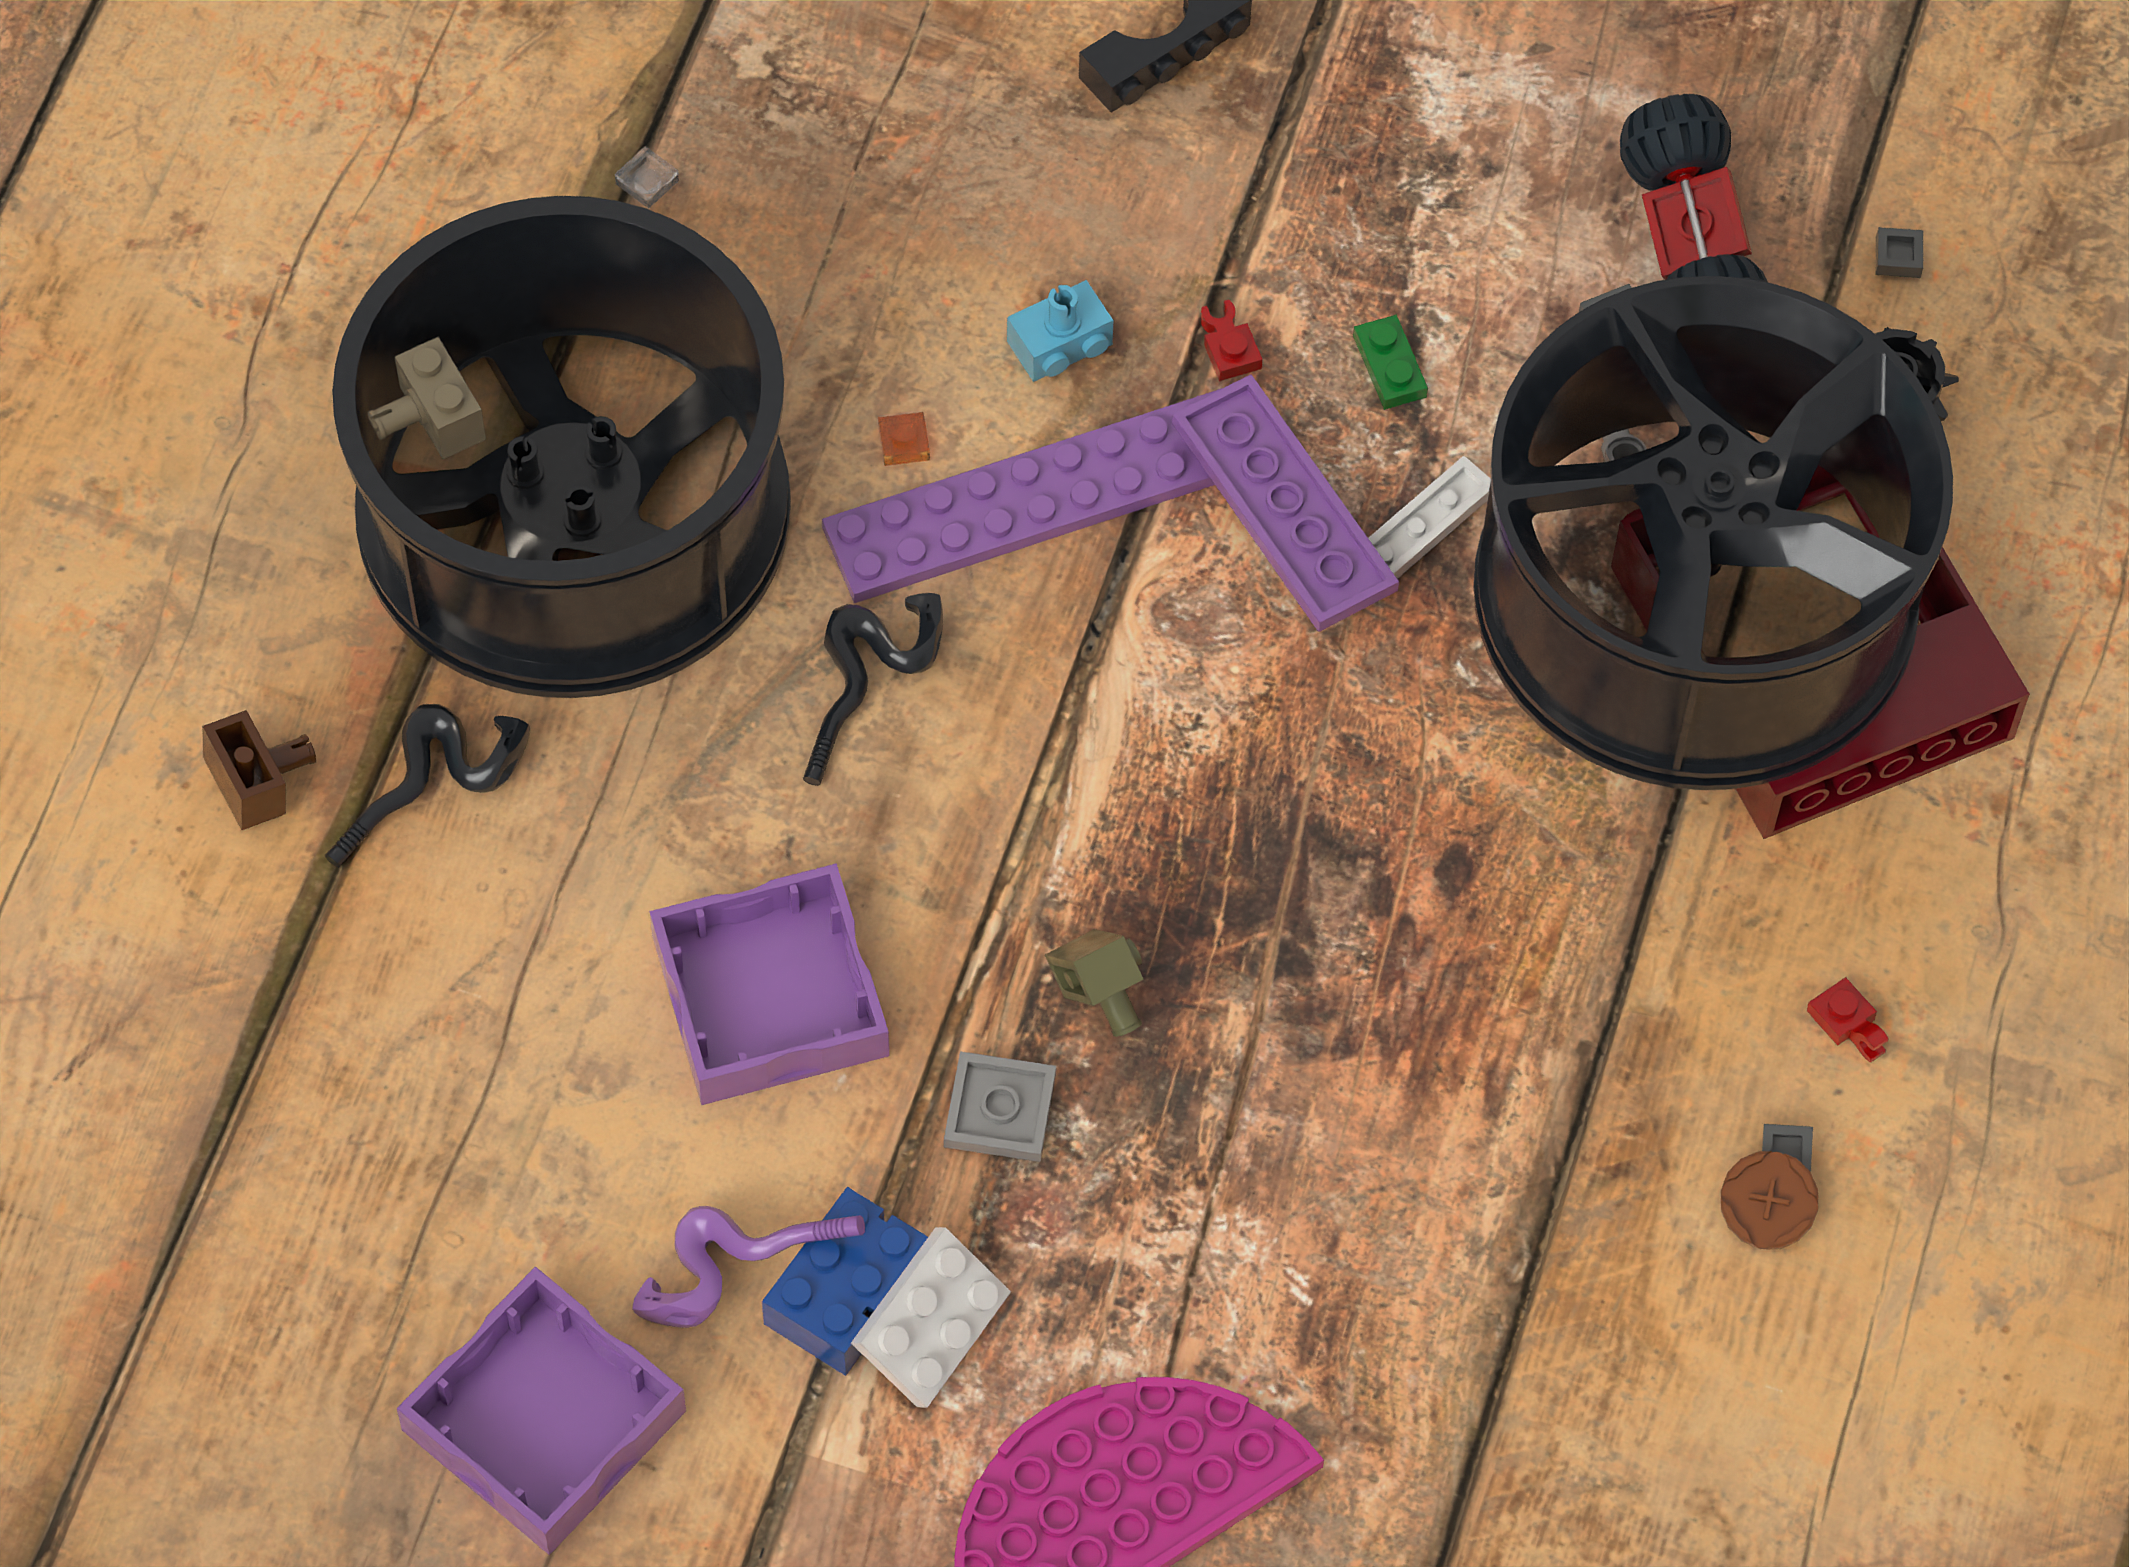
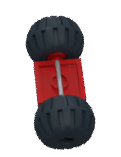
M1697 94L1670 95L1665 98L1652 100L1650 103L1640 106L1627 117L1620 135V157L1627 172L1638 185L1651 191L1641 195L1661 275L1664 280L1682 277L1722 276L1746 278L1768 283L1763 271L1753 261L1745 257L1751 255L1752 252L1732 173L1728 167H1725L1731 151L1730 126L1721 109L1713 101Z

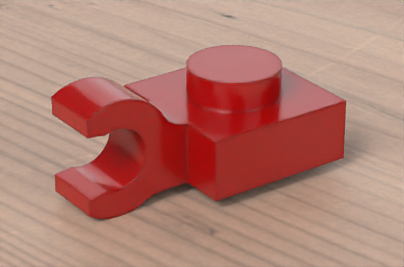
M1846 977L1808 1002L1807 1012L1837 1046L1849 1038L1862 1056L1870 1063L1886 1053V1049L1882 1045L1888 1042L1889 1038L1877 1024L1872 1023L1875 1021L1877 1011Z

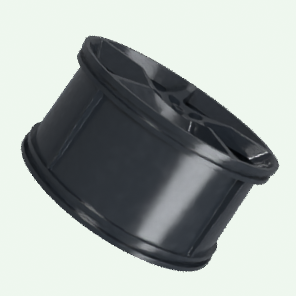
M585 196L528 198L475 211L435 230L403 252L381 273L365 293L351 316L339 347L332 389L333 414L339 444L356 484V533L363 565L370 584L381 604L398 627L416 645L437 661L458 673L492 687L540 697H592L632 690L657 682L685 669L728 639L749 617L765 595L777 572L785 550L790 526L791 495L789 473L778 435L783 411L784 374L782 354L776 330L766 306L747 277L718 247L694 230L669 217L628 203ZM569 335L600 336L632 342L653 349L681 363L694 372L696 381L635 436L624 437L616 431L615 423L611 419L603 416L596 417L582 406L567 398L543 348V342L549 337ZM439 337L458 371L481 358H485L529 432L514 438L467 468L405 474L396 473L393 470V461L407 427L380 440L377 436L378 431H374L368 416V411L375 410L405 396L400 388L395 356ZM724 417L735 418L744 434L747 448L723 485L703 506L669 530L643 521L638 514L639 507L672 457ZM500 511L508 557L474 548L440 532L439 529L466 526ZM563 548L602 554L585 559L558 561L559 552Z

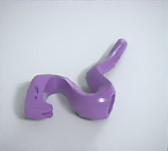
M711 1206L692 1208L677 1225L675 1231V1250L681 1263L700 1279L699 1285L694 1290L685 1293H661L660 1285L653 1278L649 1277L635 1296L632 1310L639 1317L661 1325L680 1328L695 1327L706 1320L715 1310L722 1294L720 1270L706 1252V1247L709 1243L716 1242L727 1253L740 1260L759 1261L768 1259L793 1245L863 1235L865 1232L864 1220L859 1215L788 1226L765 1237L752 1238L744 1234L734 1220L722 1210Z

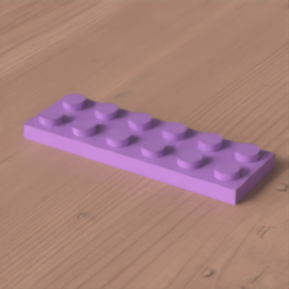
M1252 374L1173 413V426L1318 632L1398 591V579Z

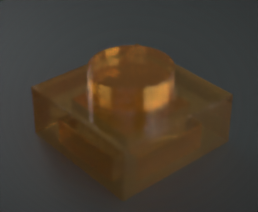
M924 412L878 417L884 466L930 460Z

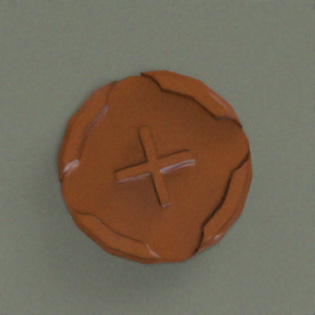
M1758 1151L1741 1158L1728 1171L1721 1189V1212L1728 1228L1742 1242L1759 1249H1782L1798 1242L1811 1229L1818 1212V1188L1811 1172L1797 1158L1780 1152Z

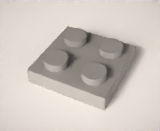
M960 1051L944 1135V1148L1041 1162L1056 1078V1066Z

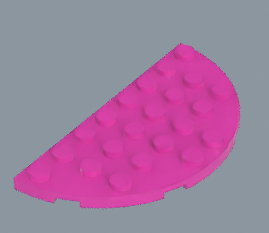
M1172 1377L1136 1378V1382L1120 1383L1101 1387V1384L1068 1395L1042 1409L1023 1423L998 1448L996 1456L988 1464L980 1479L976 1480L964 1507L957 1533L954 1567H1170L1323 1468L1324 1459L1308 1440L1281 1417L1276 1419L1268 1412L1249 1403V1398L1220 1386Z

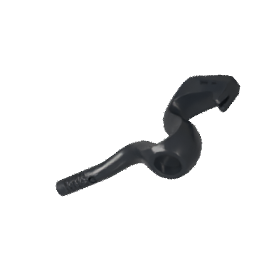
M922 593L905 598L906 609L919 616V636L915 646L909 651H900L895 646L882 620L871 610L859 605L846 604L832 611L826 628L824 646L845 678V689L823 719L803 777L806 783L815 786L821 784L838 732L844 721L862 703L867 692L868 676L865 665L854 645V639L861 637L866 640L880 660L889 668L906 674L926 671L933 665L936 659L943 630V609L939 594Z
M423 704L418 706L407 718L402 729V743L407 770L403 782L397 788L374 801L356 819L355 823L347 829V832L339 838L335 845L325 854V857L330 863L339 868L347 860L348 856L352 854V851L360 845L364 838L368 836L371 830L385 816L412 803L423 792L429 780L431 767L430 742L433 738L439 739L443 745L446 763L452 778L469 791L485 793L494 791L502 786L517 767L529 739V724L513 717L495 716L494 725L502 733L489 758L479 767L472 768L467 760L466 732L461 720L449 708L440 704Z

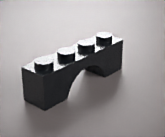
M1184 0V20L1176 29L1157 38H1133L1114 30L1079 52V79L1111 113L1124 104L1131 105L1145 91L1159 82H1168L1181 68L1192 61H1200L1206 58L1222 42L1242 35L1250 25L1252 0Z

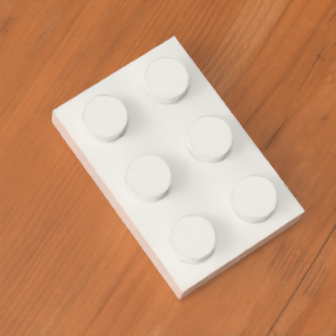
M935 1227L851 1344L916 1407L927 1408L1011 1291L946 1227Z

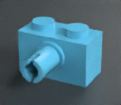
M1087 280L1072 287L1059 285L1058 293L1053 288L1047 299L1007 317V343L1033 382L1045 376H1056L1062 373L1069 365L1085 357H1096L1113 345L1114 320Z

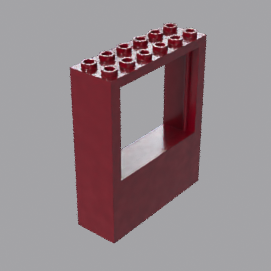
M1818 465L1797 511L1805 510L1845 494L1867 533L1880 538L1866 512L1851 493L1829 472ZM1636 509L1627 514L1623 520H1620L1611 568L1647 631L1659 573L1656 569L1658 564L1649 540L1641 509ZM1943 547L1924 588L1919 605L1918 620L1921 624L1917 625L1915 642L1905 673L1893 696L1878 717L1857 738L1839 752L1815 766L1789 777L1762 785L1736 789L1763 839L2015 738L2030 693Z

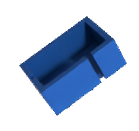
M846 1187L823 1220L860 1215L865 1223L864 1234L805 1243L762 1301L764 1325L845 1376L861 1356V1353L851 1342L928 1238V1236L894 1215L887 1222L884 1221L883 1208L849 1187Z

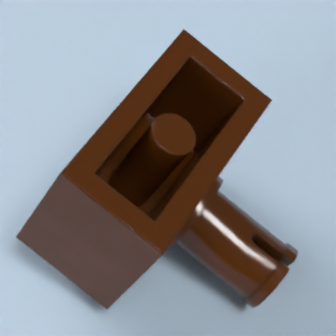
M247 710L202 726L203 758L241 830L285 815L286 783L281 774L307 764L316 763L313 745L311 742L307 743L309 742V737L303 734L299 738L268 749Z

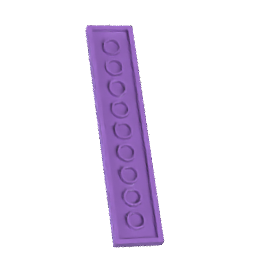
M1219 390L823 518L822 529L853 602L864 601L1215 485L1173 426L1172 415Z

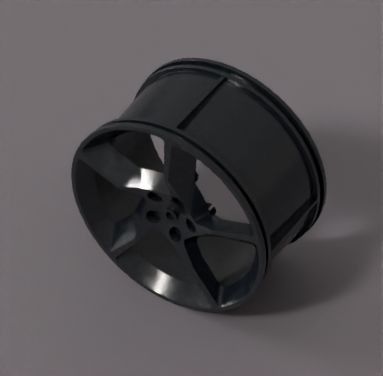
M1722 276L1682 277L1655 281L1629 288L1592 304L1556 328L1533 351L1509 387L1498 415L1492 443L1491 481L1486 515L1474 568L1473 591L1475 613L1481 638L1490 661L1502 683L1518 705L1533 721L1566 748L1614 773L1645 783L1670 788L1726 790L1762 785L1789 777L1815 766L1852 742L1878 717L1896 691L1913 650L1919 619V605L1926 582L1939 558L1948 531L1953 504V472L1950 450L1942 423L1931 399L1917 377L1900 356L1863 324L1828 303L1776 284L1746 278ZM1663 422H1676L1679 427V433L1673 439L1619 459L1600 463L1556 465L1583 446L1615 432ZM1748 431L1764 435L1770 439L1767 442L1761 443ZM1818 465L1829 472L1851 493L1866 512L1880 538L1829 515L1797 511ZM1629 501L1636 503L1640 507L1660 570L1648 630L1645 635L1640 637L1633 636L1614 626L1591 610L1567 587L1550 564L1537 539L1532 524V519L1536 514ZM1722 565L1796 567L1857 598L1861 602L1860 611L1838 628L1818 639L1788 650L1759 656L1730 658L1710 657L1701 652L1709 581L1711 576L1716 575L1721 570Z

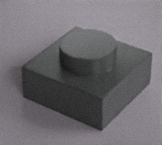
M1878 227L1876 234L1875 275L1921 278L1923 271V230Z
M1764 1124L1762 1151L1780 1152L1795 1157L1811 1172L1813 1127Z

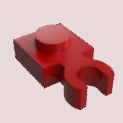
M1229 299L1224 301V317L1214 318L1211 316L1207 306L1202 307L1201 325L1206 332L1210 333L1204 335V346L1218 380L1222 381L1261 370L1263 359L1248 323L1234 326L1236 314L1234 304Z

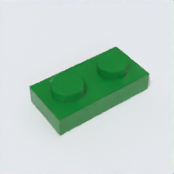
M1397 314L1354 326L1353 338L1384 410L1427 398V384Z

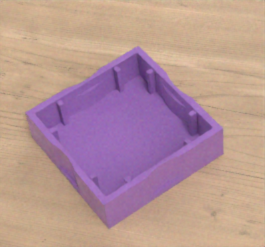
M837 863L770 880L761 886L744 892L715 894L649 911L653 941L701 1105L889 1056V1031L871 973L862 960L857 947L855 921Z
M534 1267L486 1316L483 1324L470 1341L458 1351L446 1357L397 1407V1412L403 1432L550 1555L686 1412L683 1388L631 1345L616 1339L606 1332L583 1305L537 1267Z

